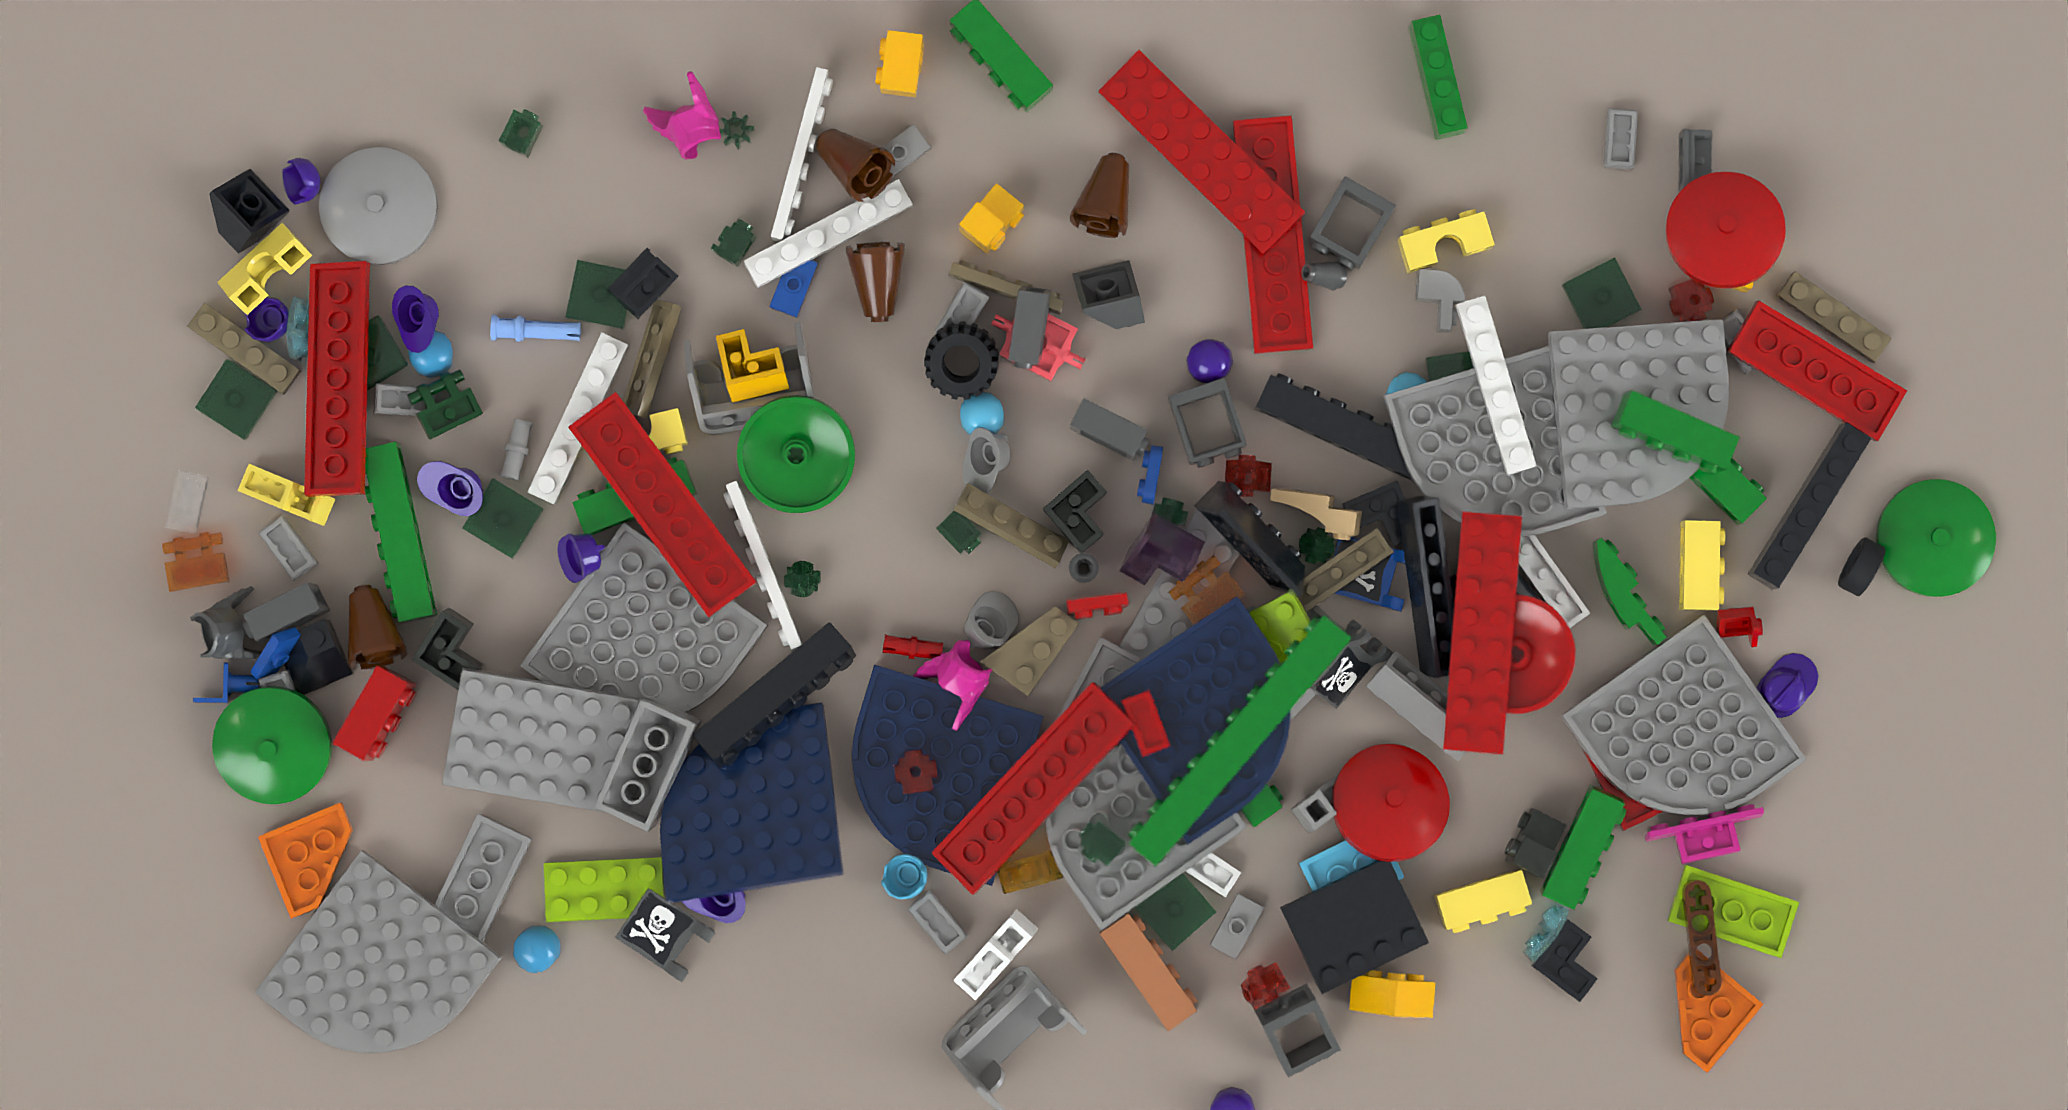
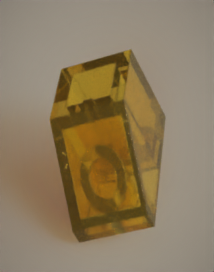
M1051 850L1007 862L997 871L1004 894L1064 878Z

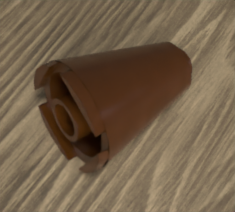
M829 129L819 135L816 150L850 197L859 202H864L863 198L869 197L873 199L887 187L893 176L890 172L891 163L895 166V159L889 151L836 129Z
M1108 153V155L1101 157L1071 211L1070 222L1075 227L1079 228V224L1087 227V233L1100 237L1118 238L1119 232H1122L1123 236L1126 235L1128 228L1129 163L1123 155Z
M890 242L857 244V250H853L851 245L846 246V255L865 317H871V322L888 321V316L894 315L905 246L902 242H897L898 248L890 246Z
M371 585L355 587L354 592L349 595V666L355 669V664H360L361 670L374 669L377 665L387 666L393 664V658L400 655L401 660L404 659L408 654L406 645L379 590L372 588Z

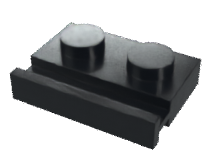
M646 248L607 289V292L613 294L621 305L639 319L674 283L678 275L662 260L655 257L650 252V249Z

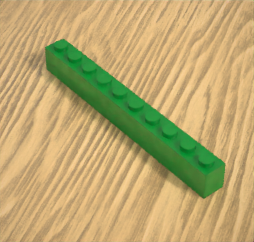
M1325 615L1320 620L1317 617L1313 618L1304 629L1308 635L1300 643L1295 639L1284 652L1289 657L1282 665L1276 662L1265 674L1269 679L1262 688L1256 685L1245 698L1249 701L1247 706L1242 711L1236 708L1226 720L1230 724L1223 733L1217 730L1206 743L1210 749L1202 757L1197 753L1187 765L1191 771L1186 777L1182 779L1178 776L1167 788L1171 792L1164 802L1158 799L1148 810V813L1151 815L1149 820L1144 825L1139 821L1128 835L1132 839L1128 844L1155 867L1352 639Z

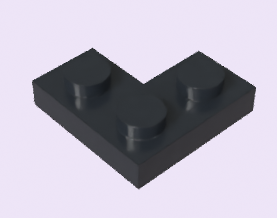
M1397 480L1342 504L1344 509L1362 511L1360 528L1381 519L1392 546L1402 542L1397 501L1404 500L1405 497Z
M1569 919L1564 921L1531 965L1578 1002L1582 1001L1598 979L1574 961L1592 937Z

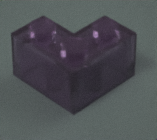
M1153 513L1129 547L1119 571L1143 585L1148 582L1157 568L1184 582L1196 565L1205 541Z

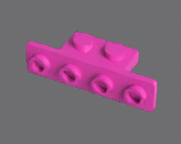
M1754 804L1737 808L1738 813L1726 815V811H1718L1708 814L1709 819L1697 821V817H1690L1680 820V825L1668 827V823L1654 825L1650 827L1651 831L1646 833L1645 840L1649 842L1675 836L1681 864L1738 853L1741 849L1734 823L1760 818L1764 814L1763 807L1755 809Z

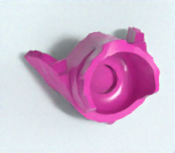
M692 71L687 73L695 104L679 107L674 112L644 107L643 109L644 114L647 116V121L653 125V130L660 132L662 136L674 142L681 158L685 160L697 158L698 143L708 139H721L719 119L708 101L704 88Z
M959 640L949 652L942 653L940 656L932 658L931 661L924 662V665L917 668V672L913 674V677L920 679L938 677L939 685L942 689L961 697L962 704L952 726V729L955 731L959 729L988 685L990 673L992 672L991 668L984 671L979 663L970 656L971 643L969 640Z

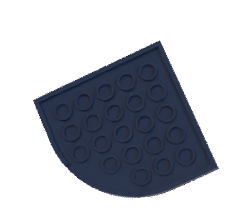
M1238 596L1100 687L1124 712L1125 709L1121 700L1150 690L1171 746L1142 756L1132 729L1120 743L1156 798L1163 802L1171 794L1167 788L1178 776L1184 779L1191 771L1187 765L1197 753L1203 757L1210 749L1206 743L1218 730L1223 733L1230 724L1226 720L1234 710L1239 708L1242 711L1247 706L1249 701L1245 698L1256 685L1262 688L1269 680L1265 674L1276 662L1281 665L1272 647ZM1291 710L1183 834L1182 837L1187 844H1190L1238 812L1262 791L1274 774L1285 751L1289 736Z
M874 665L853 736L852 763L859 798L875 827L892 845L904 854L918 857L926 866L950 873L932 854L933 850L1036 742L1044 716L979 697L971 712L964 719L959 729L955 731L952 729V726L962 704L960 696L942 689L939 684ZM996 873L986 883L987 885H993Z
M822 702L803 705L797 709L793 708L785 715L784 720L778 726L770 727L766 730L755 745L747 746L739 753L738 758L730 765H724L719 769L699 745L687 756L664 801L661 813L660 844L666 901L668 903L844 875L825 710Z

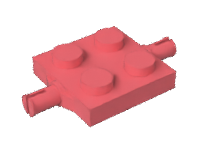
M996 314V320L993 319L991 325L1007 332L1006 341L999 356L1008 360L1014 320L1010 321ZM1048 314L1041 361L1038 365L1032 366V369L1027 370L1049 381L1053 380L1058 368L1064 362L1081 370L1082 364H1084L1086 359L1071 352V342L1078 328Z

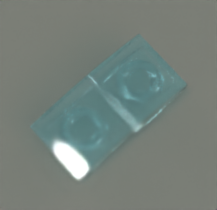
M293 296L287 321V347L289 357L301 362L302 357H307L308 333L300 329L309 320V303Z
M1554 905L1541 915L1543 920L1538 924L1545 934L1541 936L1540 933L1532 936L1525 942L1527 948L1523 950V953L1530 961L1534 962L1558 936L1569 912L1565 906L1561 905L1557 908Z

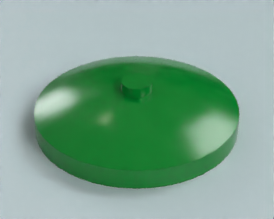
M783 396L762 405L747 420L740 434L737 446L738 469L746 487L765 505L787 513L811 512L831 503L847 486L855 464L854 439L845 420L828 404L808 396Z
M1930 479L1911 484L1891 498L1880 515L1876 529V543L1885 547L1886 552L1882 565L1896 583L1918 595L1943 597L1968 589L1984 575L1995 552L1996 531L1988 508L1973 491L1953 481Z
M264 686L243 693L223 710L214 728L212 750L219 773L234 791L258 803L282 804L304 796L322 779L331 760L332 737L324 715L310 699L289 688Z

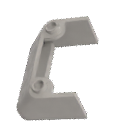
M801 322L795 323L797 345L787 346L780 351L789 389L733 403L727 389L725 376L721 374L718 363L712 360L694 361L690 340L684 341L687 378L698 424L703 432L717 434L742 430L747 420L758 408L776 398L790 395L814 398Z
M1020 966L1002 980L944 1036L942 1049L972 1087L996 1110H1005L993 1096V1093L1002 1085L1005 1078L1004 1070L1000 1067V1064L1041 1025L1048 1031H1057L1064 1027L1067 1022H1070L1083 1036L1088 1031L1029 967Z

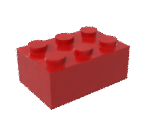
M377 665L332 744L362 761H373L375 757L379 759L388 745L385 739L389 732L394 733L402 721V717L399 716L404 706L409 707L415 699L417 691L414 688L417 684L386 666Z

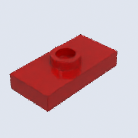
M1150 690L1121 700L1126 714L1136 723L1132 730L1142 756L1171 746Z

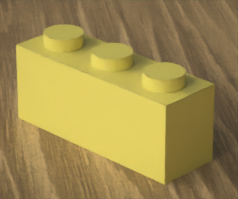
M1685 520L1680 522L1679 610L1716 611L1719 610V605L1724 603V588L1720 587V575H1724L1725 560L1723 557H1720V546L1725 544V529L1720 528L1721 521Z
M1520 869L1434 894L1444 929H1452L1453 933L1470 929L1469 923L1480 920L1481 925L1497 921L1498 914L1509 912V916L1526 912L1525 906L1532 904L1523 872Z

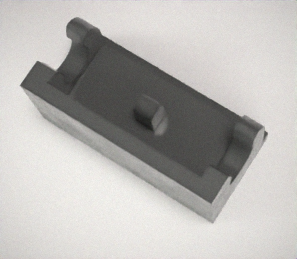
M1683 129L1679 133V192L1693 180L1712 173V130Z

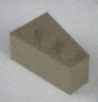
M1055 606L981 660L980 663L989 669L991 668L994 673L1029 696L1079 623Z

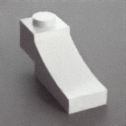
M1016 909L953 981L976 1000L1027 944L1039 928Z

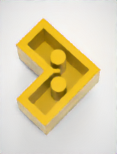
M887 30V38H881L879 55H881L880 60L883 61V67H877L875 84L880 85L881 93L916 98L924 52L923 34Z
M996 183L980 203L976 202L959 223V231L986 254L991 249L996 251L1005 241V231L1009 226L1014 229L1025 216L1021 213L1024 205Z
M744 329L716 336L725 381L732 403L789 389L779 347L751 353Z
M1371 970L1353 979L1351 982L1349 1010L1393 1017L1433 1018L1436 982L1424 981V975L1407 973L1405 979V974L1388 972L1387 977H1382L1383 971Z

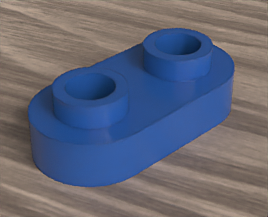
M1151 445L1150 451H1144L1142 467L1147 468L1146 479L1139 480L1137 496L1142 497V503L1154 504L1163 447Z

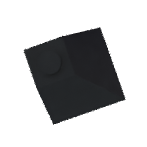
M251 169L215 188L209 194L218 233L238 254L261 240L290 211Z
M323 619L298 630L301 636L291 650L289 660L284 664L286 670L289 669L297 692L306 695L353 674L330 620Z

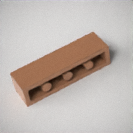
M1127 912L1099 932V934L1167 1031H1170L1197 1012L1194 1004L1198 1001L1188 987L1182 990L1177 982L1181 976L1170 963L1166 966L1159 956L1164 952L1154 939L1148 941L1142 932L1147 928L1136 914L1131 917Z

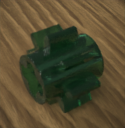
M733 111L732 118L728 120L723 117L721 118L724 129H719L721 135L727 136L724 140L725 146L733 142L739 150L741 147L740 143L744 141L751 143L748 132L755 131L754 126H746L749 119L748 115L740 119L735 111ZM741 125L740 128L743 133L741 135L735 133L731 136L730 127L734 126L737 128Z
M1163 497L1161 504L1155 503L1151 515L1152 518L1157 519L1155 526L1176 532L1178 525L1185 526L1188 511L1183 510L1184 503Z
M1317 527L1316 530L1307 528V532L1299 538L1300 550L1298 552L1306 556V562L1316 564L1317 561L1326 563V559L1334 553L1333 541L1335 539L1327 536L1328 532H1325V529Z
M807 561L795 562L791 567H787V574L784 575V587H791V594L797 597H808L813 591L817 592L818 584L821 583V572L818 570L814 571L813 564Z

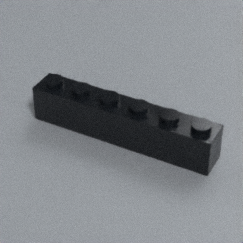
M1278 373L1276 377L1270 375L1255 410L1413 481L1401 455L1392 424L1385 422L1382 426L1374 422V416L1361 410L1354 413L1347 410V404L1331 397L1330 401L1319 397L1321 392L1312 387L1304 385L1303 389L1292 385L1294 380L1283 374Z
M1848 423L1839 425L1748 572L1749 576L1772 590L1780 588L1872 439L1871 437Z
M1430 496L1397 501L1420 671L1424 675L1433 678L1449 676L1454 604L1439 498Z
M830 622L827 623L693 733L694 739L719 769L724 765H730L738 758L739 753L747 746L755 745L766 730L770 727L778 726L789 711L793 708L801 707L812 692L816 689L824 688L830 682V678L838 671L847 669L856 657L852 646Z

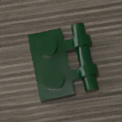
M460 369L451 374L446 372L439 376L440 379L428 385L423 383L416 387V391L407 394L411 405L422 401L426 409L416 413L429 440L483 414L470 387L459 392L456 384L465 380ZM446 390L449 397L435 403L432 395Z

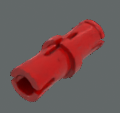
M885 634L882 653L909 656L908 659H915V657L932 659L942 654L943 642L917 639V636L903 638Z

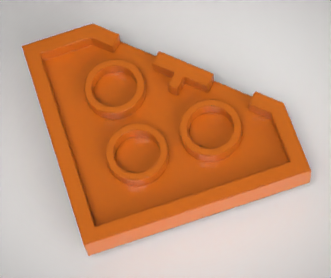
M342 802L258 836L291 919L317 909L324 900L353 831Z
M1696 949L1695 954L1699 960H1708L1704 954ZM1688 952L1674 969L1682 1053L1708 1073L1764 1004L1721 968V987L1719 991L1711 996L1697 992L1692 983ZM1713 964L1708 966L1697 965V971L1703 969L1705 976L1703 980L1699 981V984L1705 986L1706 990H1709L1710 984H1714L1715 980L1709 978L1707 968L1714 969Z

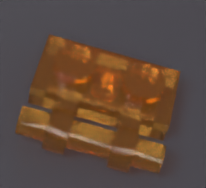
M204 532L200 533L198 537L184 539L183 536L176 537L171 542L162 543L163 553H175L176 561L164 563L169 592L230 582L225 553L213 554L212 546L223 544L221 532L215 534ZM201 548L202 556L187 559V550Z
M1214 555L1205 562L1203 560L1196 565V570L1186 578L1181 577L1175 582L1176 586L1168 591V594L1174 601L1183 594L1187 597L1189 602L1180 609L1193 625L1238 596L1240 599L1245 595L1227 571L1219 578L1214 575L1212 571L1221 565ZM1205 578L1210 585L1196 595L1192 587Z

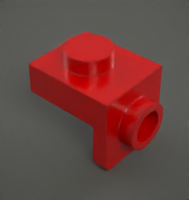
M1753 607L1718 610L1716 631L1721 638L1748 635L1750 646L1757 647L1758 636L1763 635V625L1761 618H1756Z

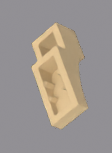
M1283 488L1271 489L1270 501L1291 505L1309 513L1326 526L1325 532L1333 533L1334 539L1350 540L1351 536L1359 535L1362 511L1333 507L1335 495Z

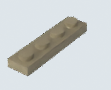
M963 260L960 261V264L953 262L949 272L951 278L963 282L967 281L974 286L1017 300L1018 290L1022 286H1033L1030 283L1017 279L1015 284L1004 280L1005 275L996 271L988 270L987 274L977 271L976 265ZM1051 291L1049 311L1060 315L1064 300L1059 299L1060 294Z
M1796 271L1791 274L1776 296L1872 363L1876 362L1892 339Z
M656 300L653 304L623 402L634 416L647 418L682 306L661 300Z
M203 303L187 326L284 395L301 372L300 369L259 340H254L246 331L206 303Z
M969 483L963 488L953 509L1054 568L1060 563L1069 543L1065 538Z
M1378 528L1304 577L1303 593L1298 599L1306 613L1394 553Z

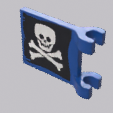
M1353 537L1350 540L1338 539L1334 557L1360 539ZM1391 548L1394 552L1392 555L1335 594L1402 612L1405 600L1389 596V591L1397 563L1405 564L1404 550Z

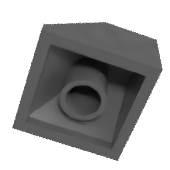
M1129 260L1072 273L1083 314L1115 329L1145 323L1140 294Z

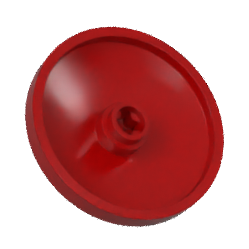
M1725 171L1703 175L1687 184L1672 202L1665 226L1667 246L1678 267L1693 280L1715 288H1737L1761 278L1777 261L1786 235L1784 213L1774 194L1764 184L1750 176Z
M1516 595L1507 713L1509 714L1533 712L1554 701L1568 685L1576 661L1574 638L1564 618L1557 610L1544 601L1525 595Z
M1380 744L1358 752L1343 766L1333 785L1331 806L1337 813L1334 816L1337 828L1354 849L1376 860L1400 862L1422 854L1438 840L1447 824L1450 800L1444 778L1427 757L1406 746Z

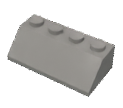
M641 699L594 807L647 832L653 829L661 815L664 801L694 740L692 734L698 730L702 720L674 707Z

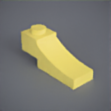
M248 464L237 490L322 526H325L335 499L330 496L308 497L304 495L303 485L251 464Z

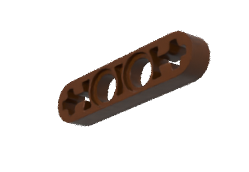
M1691 880L1684 885L1682 898L1692 983L1697 992L1711 996L1716 994L1721 987V972L1711 890L1707 883L1701 880ZM1694 885H1697L1698 889L1704 890V895L1699 896V903L1701 906L1706 905L1707 910L1696 909L1690 912V906H1696L1695 898L1689 896V891L1694 890ZM1698 914L1705 915L1708 920V926L1703 931H1696L1692 926V920ZM1700 944H1707L1711 948L1712 952L1708 960L1701 961L1696 957V948ZM1713 964L1714 969L1707 968L1709 978H1713L1715 981L1714 984H1710V989L1706 990L1705 986L1699 984V981L1705 977L1704 970L1700 969L1697 971V965L1708 966Z

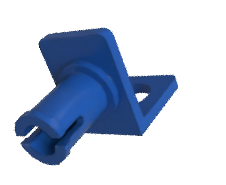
M224 663L223 698H193V703H228V695H231V692L245 693L258 688V685H246L247 682L258 683V679H255L253 675H231L229 663Z

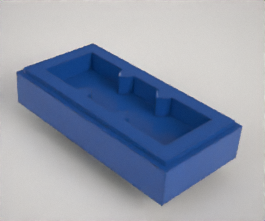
M810 260L782 275L769 307L798 318L818 263Z
M296 627L274 633L250 671L255 679L278 672L281 666L289 660V654L301 636Z

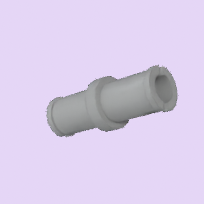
M514 419L510 442L505 446L507 454L500 475L503 478L519 481L524 456L528 455L529 451L526 447L531 427L533 426L531 422Z

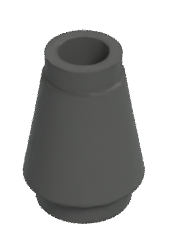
M1337 261L1306 263L1302 268L1301 276L1304 281L1334 291L1345 285L1347 270L1345 266Z
M1087 553L1074 556L1069 564L1070 575L1081 583L1092 581L1099 569L1096 559ZM1080 564L1088 565L1089 572L1087 574H1080L1078 572Z

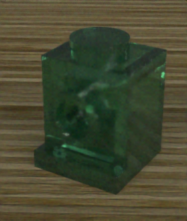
M523 109L522 113L513 110L498 141L502 146L529 158L530 151L543 127L541 122L538 121L539 116L526 109ZM521 128H527L529 130V133L526 137L519 136V130Z
M738 219L731 228L726 226L718 238V241L721 242L719 247L713 243L710 249L713 253L738 268L756 239L755 235L751 233L753 227Z

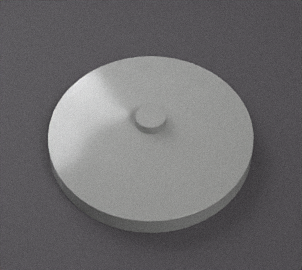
M372 147L356 151L343 158L334 166L321 189L319 213L327 236L341 252L356 261H367L371 265H388L410 257L426 243L436 223L438 199L430 176L413 158L395 149Z

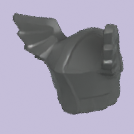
M252 586L246 589L242 588L220 602H216L211 608L195 613L190 617L191 621L201 624L202 637L207 651L200 654L201 658L258 659L262 651L242 647L245 632L242 624L244 621L233 610L254 590Z

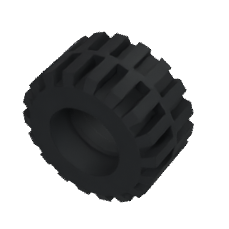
M960 321L956 325L950 323L947 324L946 328H940L929 341L924 358L925 374L927 378H930L932 387L934 389L937 387L940 390V394L943 396L946 394L951 395V399L955 400L958 397H963L964 400L970 399L973 395L977 397L982 394L984 389L987 390L991 386L993 379H995L999 364V352L995 346L996 342L993 337L990 338L988 336L989 332L985 329H979L978 325L974 323L967 325L966 321ZM957 345L970 347L979 357L977 370L966 376L952 373L944 363L947 350Z

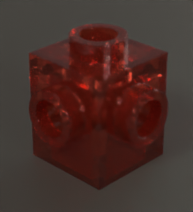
M1691 279L1668 289L1672 300H1669L1671 312L1674 317H1679L1680 322L1685 320L1702 321L1707 319L1705 313L1713 310L1711 305L1714 304L1713 294L1709 287L1705 288L1704 284ZM1689 299L1693 300L1694 305L1689 302Z
M1238 455V460H1226L1225 482L1228 484L1229 482L1234 483L1242 491L1243 495L1241 497H1253L1254 492H1270L1272 463L1256 461V456Z
M922 749L904 752L905 758H900L899 765H894L896 783L902 782L903 794L934 790L932 778L938 777L936 760H930L929 755H923ZM915 765L921 769V774L918 777H914L911 774V768Z
M1276 962L1264 968L1262 965L1251 969L1246 973L1248 978L1241 984L1243 996L1252 1005L1254 1010L1283 996L1290 989Z

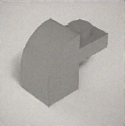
M1419 269L1417 272L1415 301L1438 303L1437 332L1449 333L1452 326L1457 325L1458 318L1457 309L1453 308V304L1465 302L1462 285L1453 275L1445 271Z
M1336 776L1291 808L1308 833L1315 831L1337 814L1331 806V795Z

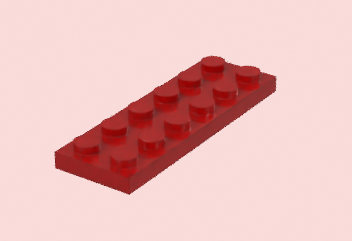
M1759 300L1754 303L1727 350L1731 355L1838 420L1855 427L1871 437L1873 441H1879L1907 393L1906 389Z

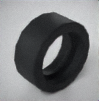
M1866 537L1862 538L1848 557L1839 576L1838 586L1856 596H1861L1872 582L1886 552L1885 547Z

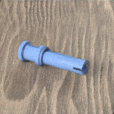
M492 314L491 341H496L497 338L515 339L516 342L524 341V338L580 341L581 322L525 320V317L522 316L498 318L497 315Z

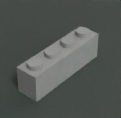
M1394 651L1376 671L1366 687L1443 750L1448 693L1398 652ZM1443 750L1456 761L1466 753V751Z

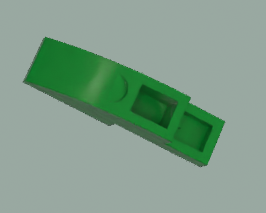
M1601 537L1593 542L1596 572L1612 611L1625 630L1630 629L1636 624L1652 645H1658L1666 638L1663 633L1665 630L1664 625L1656 616L1651 618L1644 610L1647 605L1637 593L1632 595L1630 592L1631 589L1639 584L1635 580V577L1638 576L1630 564L1627 562L1623 564L1616 556L1619 551L1609 539L1604 541Z

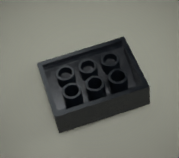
M1218 481L1194 506L1272 589L1299 597L1303 593L1305 565L1299 560L1302 557L1301 554L1292 545L1286 546L1279 539L1282 534L1270 523L1266 525L1260 519L1263 515L1261 511L1252 503L1248 505L1241 498L1243 495L1242 491L1234 483L1229 482L1228 484Z
M1377 860L1280 907L1321 994L1429 943L1390 862Z

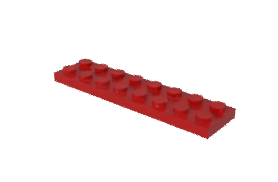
M1140 50L1098 91L1264 255L1306 213Z
M1292 115L1233 120L1235 144L1300 206ZM1300 219L1265 255L1243 235L1254 354L1313 349L1307 281H1304L1301 276L1302 268L1306 264L1302 220Z
M367 261L310 264L304 495L308 497L365 495L370 263Z
M614 392L568 426L709 618L757 583L617 392Z
M1462 511L1443 750L1504 754L1523 516Z
M1092 682L933 850L932 854L972 895H975L1126 736L1136 723L1095 682Z

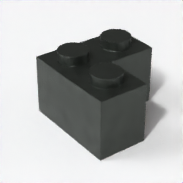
M1088 470L1043 508L1045 514L1080 554L1084 553L1104 535L1087 515L1086 511L1103 498L1107 491Z
M451 608L443 610L413 656L412 661L459 690L462 668L480 670L483 665L459 649L474 623Z
M1531 808L1529 813L1525 811L1518 822L1517 827L1521 830L1517 838H1511L1504 850V854L1508 855L1505 861L1535 877L1544 879L1557 854L1554 849L1566 824Z

